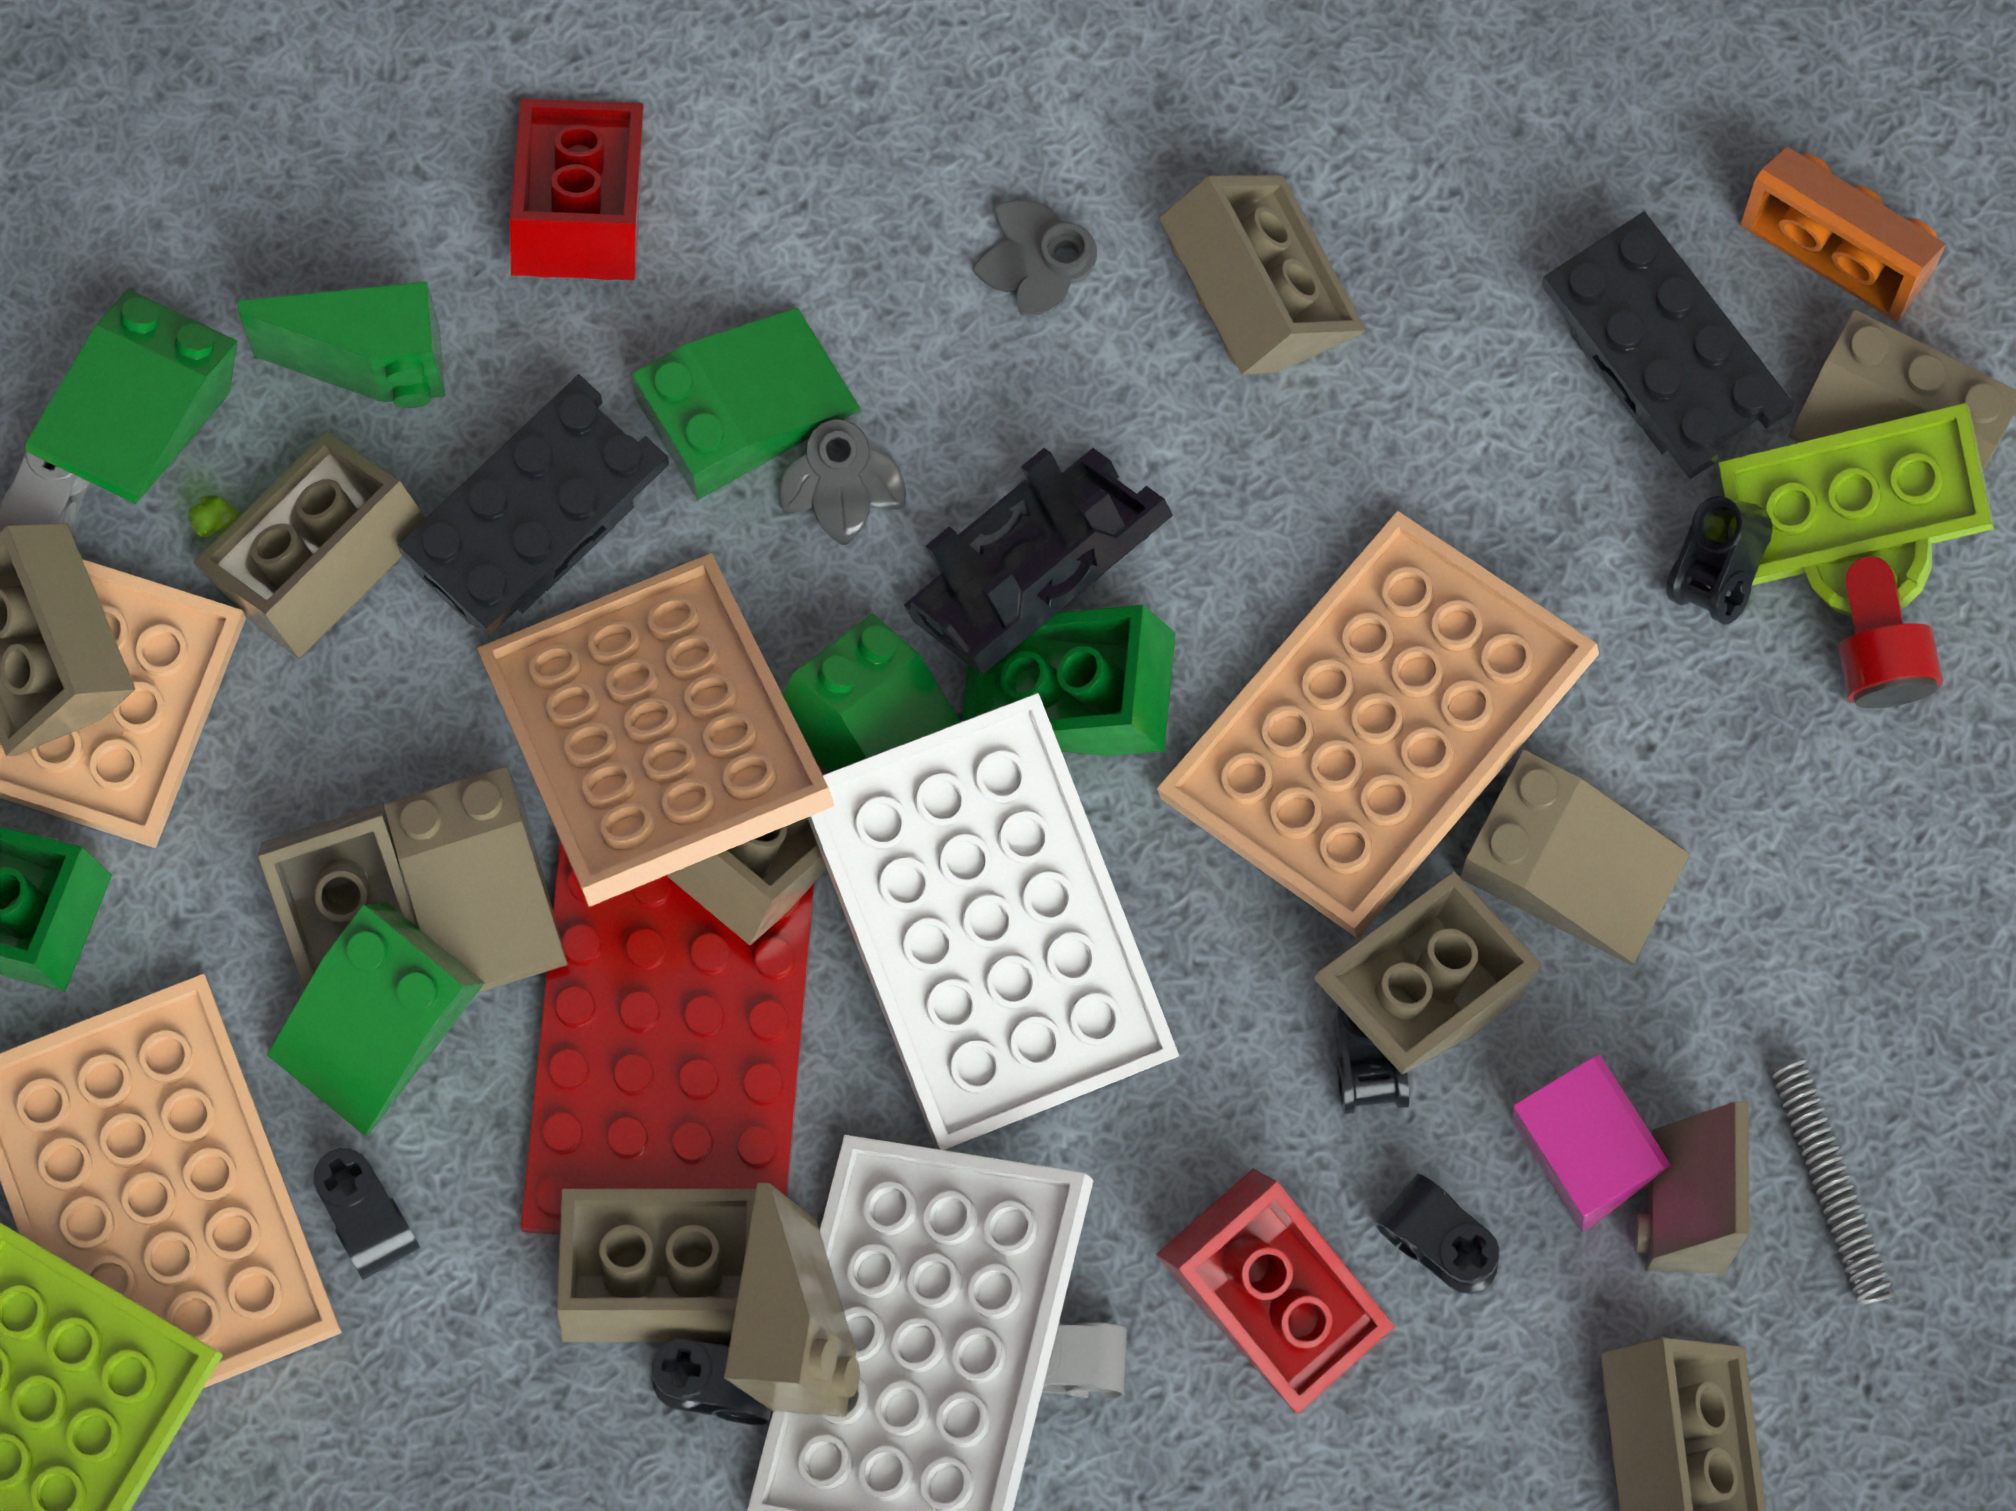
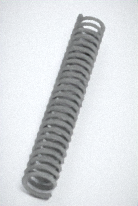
M1800 1058L1783 1066H1772L1771 1071H1774L1772 1079L1778 1081L1776 1089L1781 1090L1779 1098L1785 1100L1783 1108L1789 1110L1786 1117L1792 1119L1790 1127L1796 1129L1794 1136L1800 1139L1797 1146L1803 1148L1801 1155L1807 1158L1805 1165L1811 1168L1808 1175L1815 1177L1812 1184L1818 1187L1816 1194L1822 1197L1819 1204L1826 1206L1823 1213L1829 1216L1827 1223L1833 1226L1830 1233L1837 1235L1834 1243L1841 1245L1838 1249V1252L1844 1255L1841 1262L1847 1264L1845 1272L1852 1274L1849 1282L1855 1284L1853 1292L1859 1294L1856 1301L1868 1304L1893 1297L1895 1292L1892 1290L1873 1297H1867L1876 1291L1890 1287L1892 1282L1888 1280L1870 1287H1863L1873 1281L1885 1278L1888 1272L1880 1271L1867 1277L1858 1278L1883 1266L1884 1262L1877 1261L1865 1267L1855 1268L1864 1262L1878 1258L1879 1252L1874 1251L1858 1258H1852L1861 1252L1875 1248L1877 1243L1871 1241L1856 1248H1848L1858 1242L1870 1239L1873 1233L1865 1232L1853 1238L1843 1239L1850 1234L1868 1228L1869 1223L1862 1222L1847 1229H1840L1849 1223L1863 1219L1865 1214L1862 1212L1844 1219H1837L1844 1214L1860 1209L1862 1204L1857 1202L1842 1209L1832 1210L1841 1204L1848 1203L1857 1198L1858 1194L1851 1193L1835 1200H1829L1838 1194L1852 1190L1854 1185L1851 1183L1833 1190H1826L1833 1185L1849 1180L1851 1175L1846 1173L1827 1181H1821L1830 1175L1840 1173L1846 1169L1847 1165L1839 1164L1825 1171H1818L1825 1166L1841 1161L1843 1156L1837 1154L1822 1161L1813 1162L1822 1156L1838 1151L1840 1146L1835 1144L1817 1152H1810L1819 1146L1833 1142L1836 1138L1833 1135L1823 1137L1814 1142H1807L1814 1137L1829 1133L1832 1127L1826 1125L1811 1132L1802 1133L1811 1127L1827 1122L1829 1117L1820 1116L1806 1123H1799L1808 1117L1823 1113L1825 1108L1818 1106L1803 1113L1794 1114L1803 1108L1811 1107L1820 1102L1821 1098L1816 1096L1799 1104H1791L1800 1098L1815 1094L1817 1088L1810 1087L1796 1094L1787 1095L1795 1089H1800L1813 1083L1814 1079L1808 1077L1791 1085H1784L1792 1079L1808 1075L1810 1072L1808 1068L1796 1070L1788 1075H1781L1787 1070L1805 1065L1807 1060Z

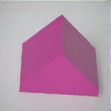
M1601 1055L1590 1058L1513 1105V1124L1582 1232L1593 1227L1671 1166Z

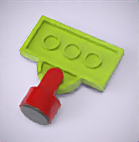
M1967 403L1718 462L1725 497L1757 504L1766 510L1771 518L1773 529L1771 541L1764 552L1751 586L1806 573L1811 588L1834 611L1853 618L1856 634L1838 644L1848 701L1855 703L1856 706L1861 708H1886L1915 702L1934 694L1943 683L1933 629L1926 624H1904L1902 610L1922 592L1932 569L1933 543L1995 529L1971 411ZM1733 517L1730 522L1732 535L1736 530V517Z

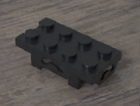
M1645 211L1543 276L1541 286L1572 325L1571 337L1637 424L1644 428V432L1660 453L1664 454L1668 451L1689 479L1716 462L1718 453L1714 448L1755 421L1759 420L1767 429L1791 413L1794 402Z
M580 374L570 381L398 544L400 553L411 563L424 582L464 620L480 628L487 636L496 631L516 610L523 614L545 591H548L634 508L633 499L669 465L668 456L646 435L637 442L633 437L626 435L598 409L603 403L601 394Z
M1043 448L1021 466L1027 480H1023L960 534H957L951 527H947L925 546L940 575L908 600L904 606L913 622L983 675L1170 519L1173 514L1165 498L1148 486H1145L1138 493L1131 490L1117 480L1119 475L1111 460L1094 448H1091L1063 473L1052 453ZM1024 500L1026 514L1020 512L1017 521L1002 537L990 544L980 546L979 552L970 546L981 533L985 536L991 535L1004 527L1014 513L1010 508Z

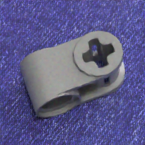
M26 452L15 480L6 492L0 507V532L10 525L67 523L73 534L77 514L90 482L55 466L54 470H50L49 462Z
M1106 1323L1058 1324L1042 1393L1067 1394L1073 1397L1088 1398L1089 1391L1103 1392V1398L1107 1399L1123 1397L1125 1395L1127 1329L1120 1325Z

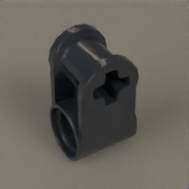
M1722 496L1711 497L1702 502L1693 515L1692 524L1680 555L1669 573L1666 584L1668 599L1679 605L1692 603L1708 610L1711 618L1723 625L1735 621L1748 603L1751 585L1764 552L1771 541L1773 532L1772 522L1766 510L1757 504ZM1733 517H1736V530L1732 538L1729 539V523ZM1688 578H1692L1690 583L1687 582ZM1728 591L1731 592L1730 596H1726Z
M1338 1006L1334 1019V1032L1338 1054L1337 1079L1343 1114L1354 1113L1356 1106L1395 1102L1398 1108L1409 1107L1407 1072L1401 1074L1363 1032L1355 1029L1349 1023L1347 1014Z
M338 1148L329 1151L319 1160L314 1169L313 1179L316 1191L337 1227L335 1232L362 1280L421 1248L394 1199H389L370 1163L361 1153L353 1149ZM347 1169L352 1177L357 1176L354 1179L357 1190L347 1196L340 1188L335 1189L338 1186V1180L335 1175Z
M1418 1173L1375 1222L1376 1228L1387 1240L1395 1246L1401 1243L1398 1248L1411 1259L1420 1262L1447 1286L1459 1293L1475 1294L1482 1292L1492 1284L1497 1275L1499 1246L1496 1238L1488 1229L1460 1208L1447 1192L1424 1175ZM1474 1248L1481 1251L1480 1265L1482 1268H1478L1473 1264H1469L1464 1270L1457 1267L1458 1252L1456 1250L1459 1249L1466 1254L1472 1252Z
M674 1339L665 1343L654 1356L652 1361L653 1389L657 1398L667 1407L675 1410L712 1415L727 1421L749 1425H768L773 1412L724 1378L729 1346L689 1339ZM678 1362L691 1364V1374L694 1376L687 1378L685 1387L674 1386L672 1374L668 1373L676 1371Z

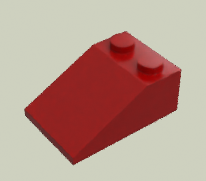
M547 99L520 100L510 211L511 276L635 280L644 103Z
M1254 1168L1156 1254L1193 1301L1296 1414L1300 1413L1395 1328L1276 1180Z

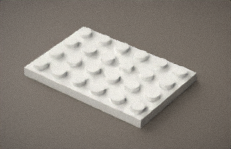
M1039 693L823 775L835 806L811 815L807 819L935 1149L945 1150L1179 1057Z
M844 1135L820 1227V1234L856 1349L855 1358L858 1361L860 1371L858 1388L854 1396L849 1397L846 1417L773 1411L747 1511H1013L1093 1179L1083 1172Z

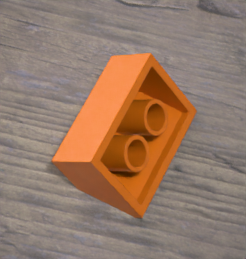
M1788 146L1763 167L1755 178L1740 224L1744 229L1896 323L1900 321L1937 267L1946 243L1937 238L1934 230L1924 222L1915 218H1903L1884 206L1882 199L1872 190L1860 185L1851 186L1833 175L1829 166L1820 158L1809 153L1799 154Z

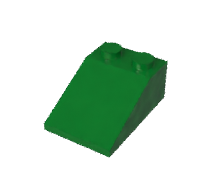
M427 282L237 301L238 313L256 358L381 402H393L396 406L402 408L421 407L430 403L432 397L445 396L440 326Z
M127 289L93 328L26 441L25 451L137 504L227 398L231 389L237 340Z
M798 307L686 343L631 373L637 402L697 500L808 440L811 433L820 424L829 420H844L860 411L859 405Z
M1144 605L1056 613L983 675L968 665L962 722L1039 693L1061 752L1101 756L1164 752L1176 633Z
M873 613L793 672L783 692V697L813 757L829 772L961 723L920 654Z
M0 826V975L62 992L66 991L112 877V874L82 846Z
M387 902L364 904L322 959L267 1056L364 1136H368L485 982Z

